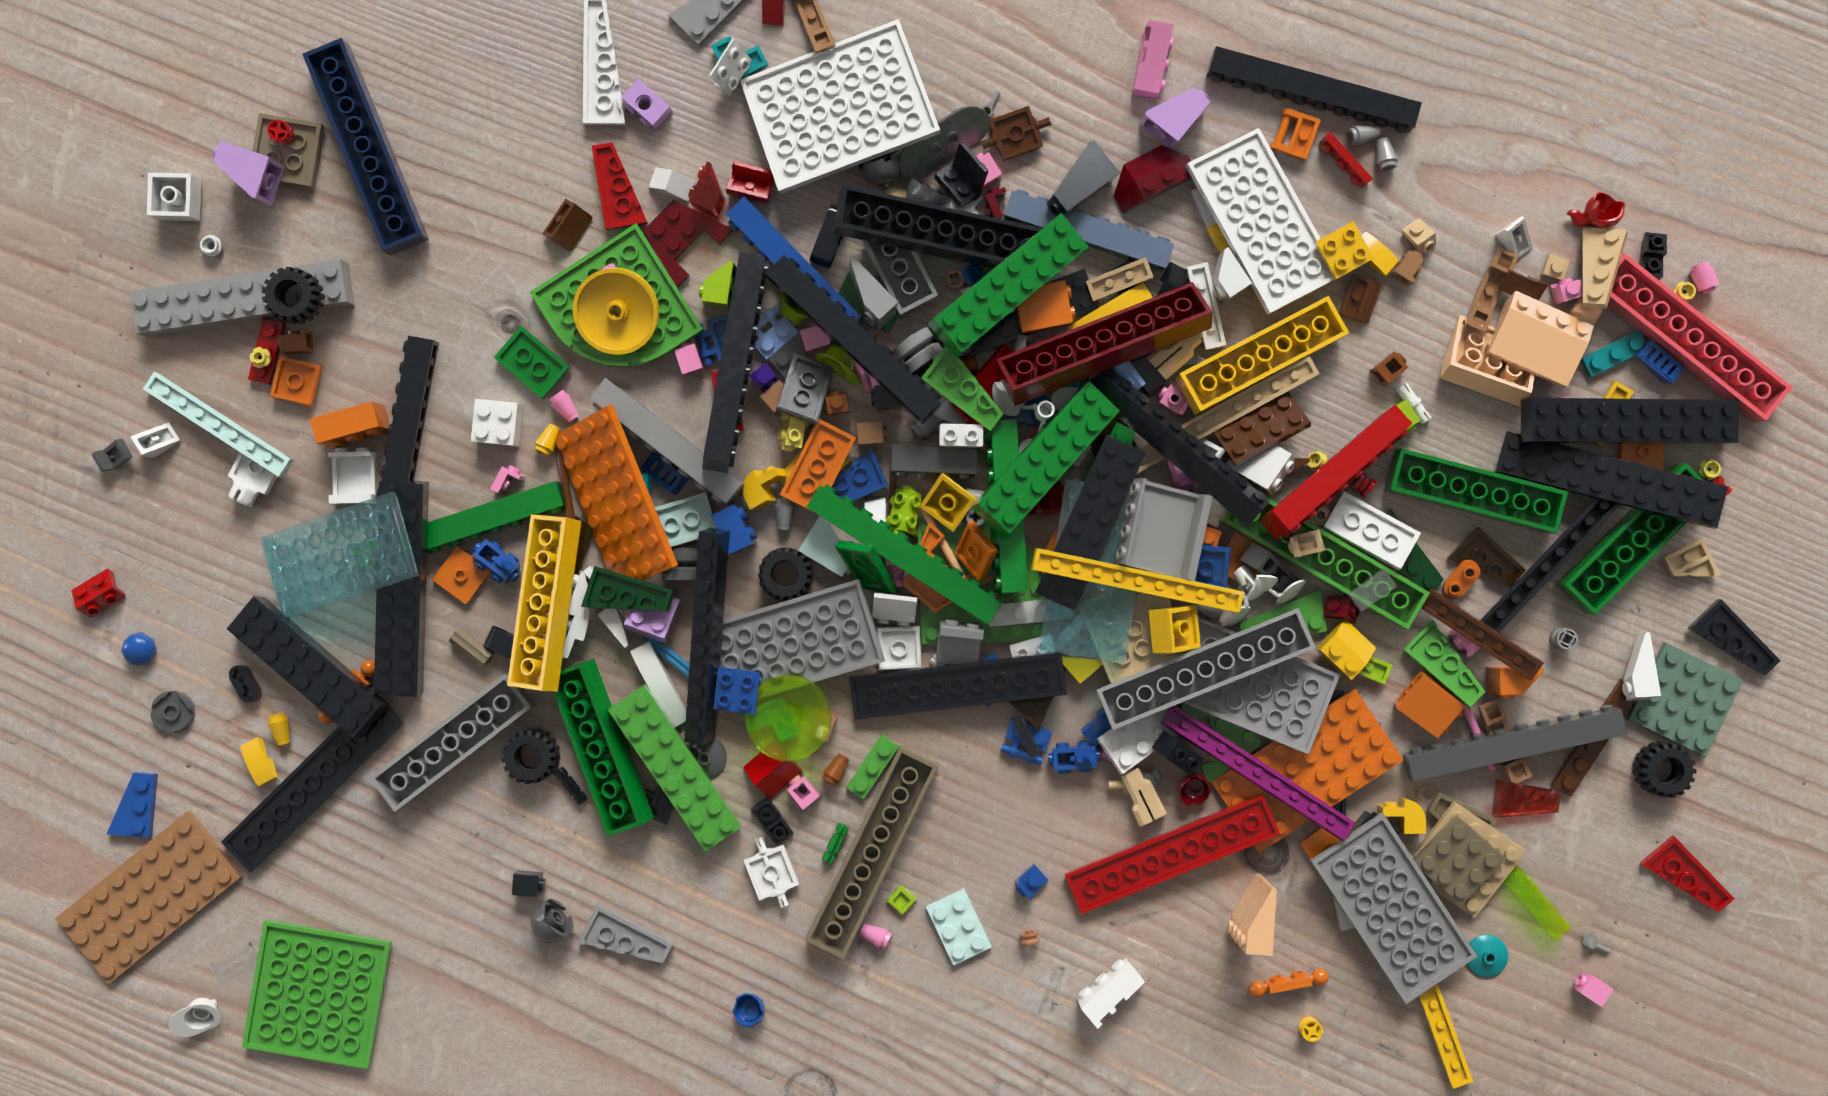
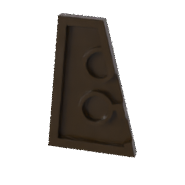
M1478 526L1447 557L1459 563L1464 560H1473L1478 564L1481 573L1508 585H1512L1526 571L1525 568Z
M1054 696L1010 701L1009 703L1039 730Z

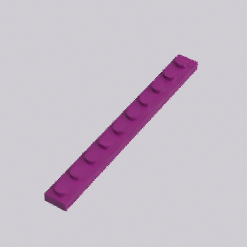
M1172 706L1167 710L1160 722L1162 725L1339 840H1346L1355 824L1353 820L1177 706Z

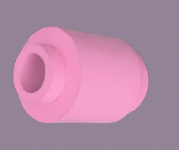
M1708 261L1691 267L1692 273L1690 274L1697 292L1702 291L1704 295L1716 290L1715 286L1719 285L1713 266H1710Z

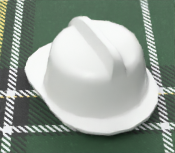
M207 998L193 1000L188 1007L177 1011L171 1016L168 1024L170 1031L180 1037H191L216 1027L221 1021L220 1012L217 1010V1001Z

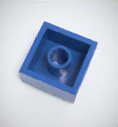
M734 504L711 515L717 529L730 531L729 554L734 555L756 544L755 539L758 537L754 528L748 527L746 520L749 518L744 508Z

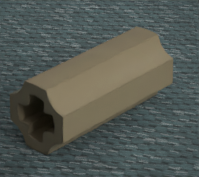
M459 627L449 639L452 645L481 667H485L495 654L462 627Z

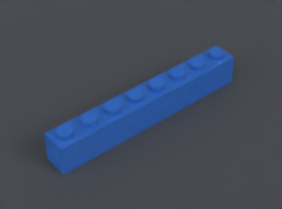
M745 197L726 214L731 219L728 223L736 231L740 229L745 234L742 238L750 246L755 244L759 248L757 253L760 256H765V261L770 259L775 264L783 255L788 259L793 258L800 265L799 270L804 274L808 272L815 279L814 284L819 288L824 287L831 294L830 299L835 303L839 301L846 308V314L850 317L855 316L861 323L863 322V318Z

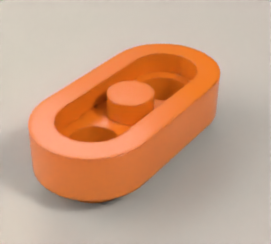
M1473 560L1462 561L1444 581L1443 590L1445 594L1450 598L1463 596L1480 576L1478 564ZM1472 569L1473 573L1471 575H1466V570ZM1458 585L1459 589L1457 591H1452V586Z

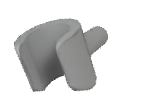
M997 90L988 105L982 106V109L988 108L991 110L989 118L993 116V107L1000 95V92Z
M1584 934L1582 941L1584 946L1601 950L1607 954L1611 953V949L1596 943V936Z

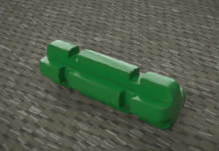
M843 823L837 824L835 828L836 833H833L828 843V851H825L822 856V860L826 863H834L835 854H838L845 839L843 836L847 835L849 827Z

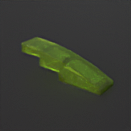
M1516 865L1503 883L1554 941H1557L1572 927L1556 911L1557 909L1542 894L1537 885Z

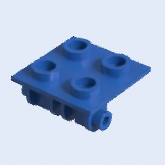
M718 666L713 709L756 715L758 689L762 684L760 672Z

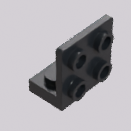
M961 142L958 145L952 165L936 172L934 179L955 204L961 208L979 199L989 171L985 164L975 156L973 151L964 142Z

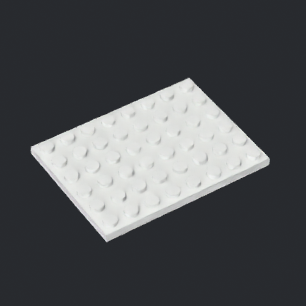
M899 19L837 42L835 47L817 54L815 51L740 80L780 194L941 134Z

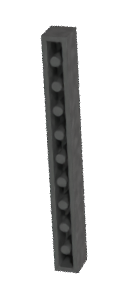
M1604 705L1600 707V710L1593 712L1591 709L1581 710L1578 712L1579 715L1575 716L1563 714L1557 716V719L1552 721L1541 719L1537 720L1534 725L1518 724L1514 726L1515 729L1511 730L1500 728L1493 730V734L1477 733L1472 735V738L1466 740L1464 738H1455L1448 744L1437 742L1430 744V747L1425 749L1421 747L1408 749L1409 752L1403 753L1408 778L1414 782L1627 735L1622 709L1613 707V705Z

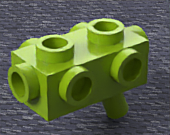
M903 485L902 489L895 490V495L890 499L892 509L891 514L886 518V523L892 526L890 530L895 534L900 531L905 535H911L912 538H917L918 531L916 525L922 494L914 491L915 488L912 486Z

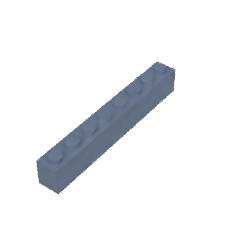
M1018 189L1017 192L1012 190L1003 219L1044 228L1056 216L1051 213L1046 204L1049 199L1041 196L1034 198L1029 196L1028 192ZM1084 210L1072 211L1065 216L1090 248L1126 260L1131 259L1132 262L1146 257L1150 268L1162 272L1167 268L1174 244L1170 243V239L1158 236V238L1149 236L1150 233L1144 230L1129 229L1130 226L1123 223H1118L1117 225L1110 223V220L1105 217H1091Z

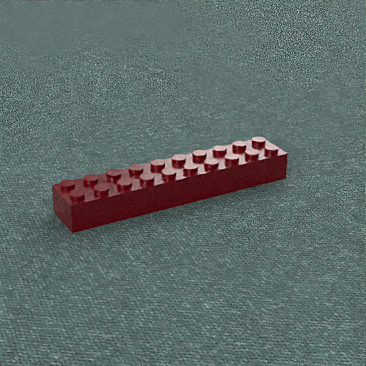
M1191 282L996 359L997 373L1013 404L1017 406L1212 328L1213 312L1195 284Z

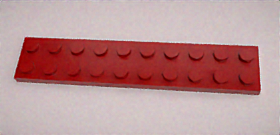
M1262 793L1065 873V877L1080 913L1084 914L1281 834Z

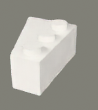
M1127 958L1116 961L1111 967L1112 970L1107 974L1102 973L1099 975L1094 985L1090 988L1088 986L1079 993L1077 999L1080 1008L1097 1029L1102 1025L1100 1020L1108 1012L1112 1015L1116 1011L1115 1006L1123 1000L1126 1001L1145 983L1142 976Z

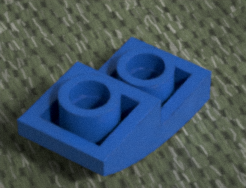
M1103 707L1096 712L1097 717L1081 729L1082 734L1095 746L1100 744L1097 738L1111 728Z

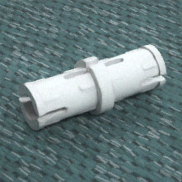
M1408 383L1396 389V392L1403 400L1407 399L1421 420L1419 421L1420 425L1431 418V415L1421 403V398L1414 394Z

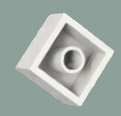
M148 173L147 216L156 220L200 221V178L186 173Z
M475 399L471 441L481 444L519 447L523 405L513 402Z

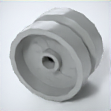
M926 327L902 341L892 350V357L897 361L902 360L903 362L909 359L905 362L909 367L907 371L914 376L932 364V357L941 353L943 348L939 343L927 346L932 341L933 334Z

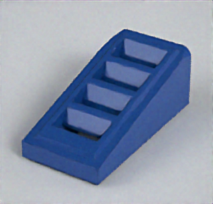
M1648 340L1635 355L1662 383H1674L1685 369L1675 358L1652 340ZM1651 350H1653L1654 352L1651 354L1649 358H1647L1646 356L1649 354Z
M652 452L641 469L647 474L652 475V478L670 493L677 495L689 479L680 474L675 467L660 458L661 456ZM658 460V465L654 468L653 471H651V467ZM663 466H665V469L658 476L657 474L659 473V471L663 468ZM670 471H671L672 474L670 475V477H669V478L667 479V481L665 482L664 479L667 477V475H668V474L670 473Z

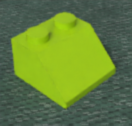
M729 261L704 280V285H700L699 297L702 298L701 301L706 307L730 309L737 270L734 262Z

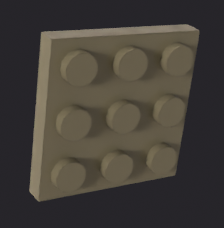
M259 113L252 151L268 156L285 166L280 180L281 183L314 188L324 125ZM274 120H282L290 125L294 130L293 140L286 145H281L272 140L267 133L269 123Z
M1455 815L1413 858L1420 870L1461 905L1506 860L1504 855L1458 815Z

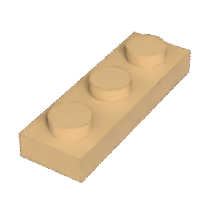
M1145 257L1087 280L1086 284L1093 301H1096L1154 277Z

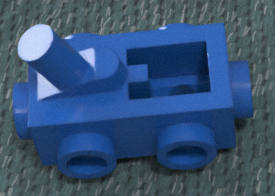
M485 539L482 543L478 542L473 548L472 558L475 560L473 564L481 571L487 569L491 572L490 577L497 583L501 584L502 581L505 584L509 581L514 582L521 574L518 571L520 569L518 558L511 553L508 555L504 553L502 547L493 540L490 542ZM487 554L491 555V556H492L491 560H490V561L485 560V559H484L485 555H487Z
M1079 741L1077 746H1069L1067 742L1056 743V747L1051 748L1052 753H1048L1049 766L1053 765V770L1058 771V774L1071 773L1072 769H1079V772H1091L1092 768H1097V762H1100L1099 749H1095L1094 744L1090 745V741ZM1060 754H1066L1067 758L1065 761L1059 760Z

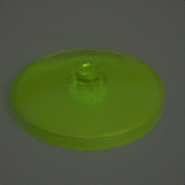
M790 674L776 676L762 683L758 689L756 715L746 714L745 717L748 734L755 746L767 756L781 761L800 760L817 751L829 734L832 718L830 705L823 691L809 679Z

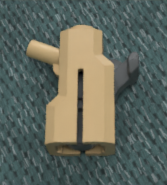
M1199 333L1151 353L1147 359L1166 380L1180 367L1185 365L1195 366L1205 360V358H1197L1194 350L1202 342L1201 338L1203 336Z
M1133 766L1124 774H1119L1122 780L1108 781V789H1123L1124 792L1129 793L1133 801L1131 810L1140 827L1152 822V819L1156 820L1167 814L1157 795L1156 787L1161 776L1156 768H1153L1151 775L1142 776L1139 768Z

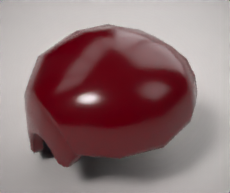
M1194 773L1192 777L1189 774L1180 780L1178 787L1180 800L1188 807H1191V805H1202L1208 799L1211 792L1209 780L1197 773Z

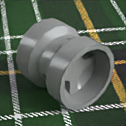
M1556 628L1550 633V643L1555 648L1569 650L1578 643V635L1572 629Z

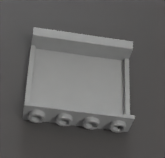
M1144 478L1134 479L1130 486V501L1125 509V524L1121 528L1120 534L1122 538L1120 546L1116 551V564L1195 581L1213 496L1195 494L1149 482Z

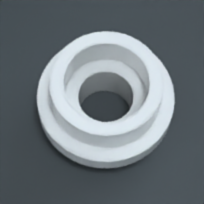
M207 235L200 242L201 251L207 256H216L222 250V242L217 236ZM214 243V248L210 250V244Z

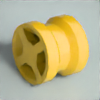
M1306 1016L1300 1020L1298 1030L1307 1041L1315 1042L1322 1037L1323 1028L1315 1018Z

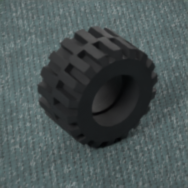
M286 267V270L279 268L277 269V274L272 272L269 275L271 279H266L264 282L267 284L266 288H262V293H265L262 300L267 303L265 308L271 311L270 314L291 324H305V320H314L312 316L320 314L318 309L324 306L321 303V299H325V295L321 293L324 289L318 284V279L296 267L295 269ZM299 284L302 289V298L297 305L289 308L285 302L286 292L291 286Z
M787 547L777 548L769 552L762 559V563L759 565L758 578L760 579V586L763 587L766 594H769L774 599L787 601L800 597L807 591L813 579V569L809 559L798 550ZM784 561L793 563L798 570L797 581L789 587L780 586L773 577L776 565Z
M527 729L513 735L506 742V748L502 751V754H504L502 763L505 762L506 766L503 768L505 772H510L508 776L511 779L515 777L518 783L535 784L553 774L554 769L559 764L557 761L560 759V754H558L560 748L559 745H555V738L549 737L550 733L542 732V729ZM532 744L540 750L542 760L539 767L530 768L523 763L521 750L524 745Z
M1652 742L1648 744V747L1643 746L1641 748L1642 753L1635 755L1638 758L1637 762L1633 761V766H1636V770H1632L1633 775L1637 776L1635 781L1641 784L1640 787L1651 794L1665 798H1674L1676 794L1681 796L1685 794L1684 789L1689 790L1691 788L1690 782L1694 783L1696 779L1693 778V774L1697 773V769L1693 768V765H1696L1695 761L1689 759L1692 755L1680 746L1665 742ZM1668 758L1672 766L1671 774L1667 779L1660 781L1657 776V766L1660 761Z

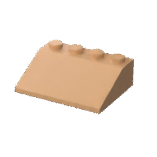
M1515 291L1503 304L1487 354L1566 389L1588 346L1594 326Z
M1460 315L1442 363L1440 379L1520 407L1521 400L1527 399L1532 393L1535 375L1487 354L1495 327L1488 326L1486 333H1483L1465 325L1467 317Z
M1255 873L1234 909L1231 920L1228 921L1227 930L1245 954L1273 956L1277 889L1261 874Z

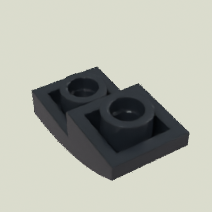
M1645 232L1639 265L1655 278L1661 280L1663 278V257L1667 254V234Z
M1170 261L1160 278L1163 285L1157 296L1184 286L1187 270Z
M769 797L764 798L751 808L752 813L762 824L765 832L776 846L794 834L785 818Z

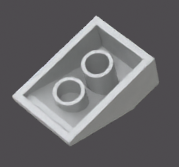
M853 256L850 259L849 274L864 317L863 321L869 328L872 329L874 327L879 331L896 315L898 302Z

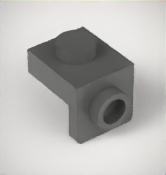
M123 438L116 439L104 450L92 453V457L101 472L119 469L133 457Z

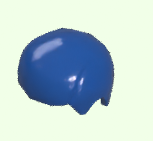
M138 632L129 635L125 639L121 652L126 661L139 666L148 664L155 657L157 649L153 638L147 636L144 632Z
M750 993L738 996L733 1007L736 1021L745 1027H753L759 1024L765 1015L763 1000L756 994Z

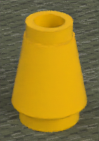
M549 423L535 441L534 450L548 457L551 453H554L557 434L560 428Z
M285 712L268 716L267 725L277 745L289 743V717H286Z

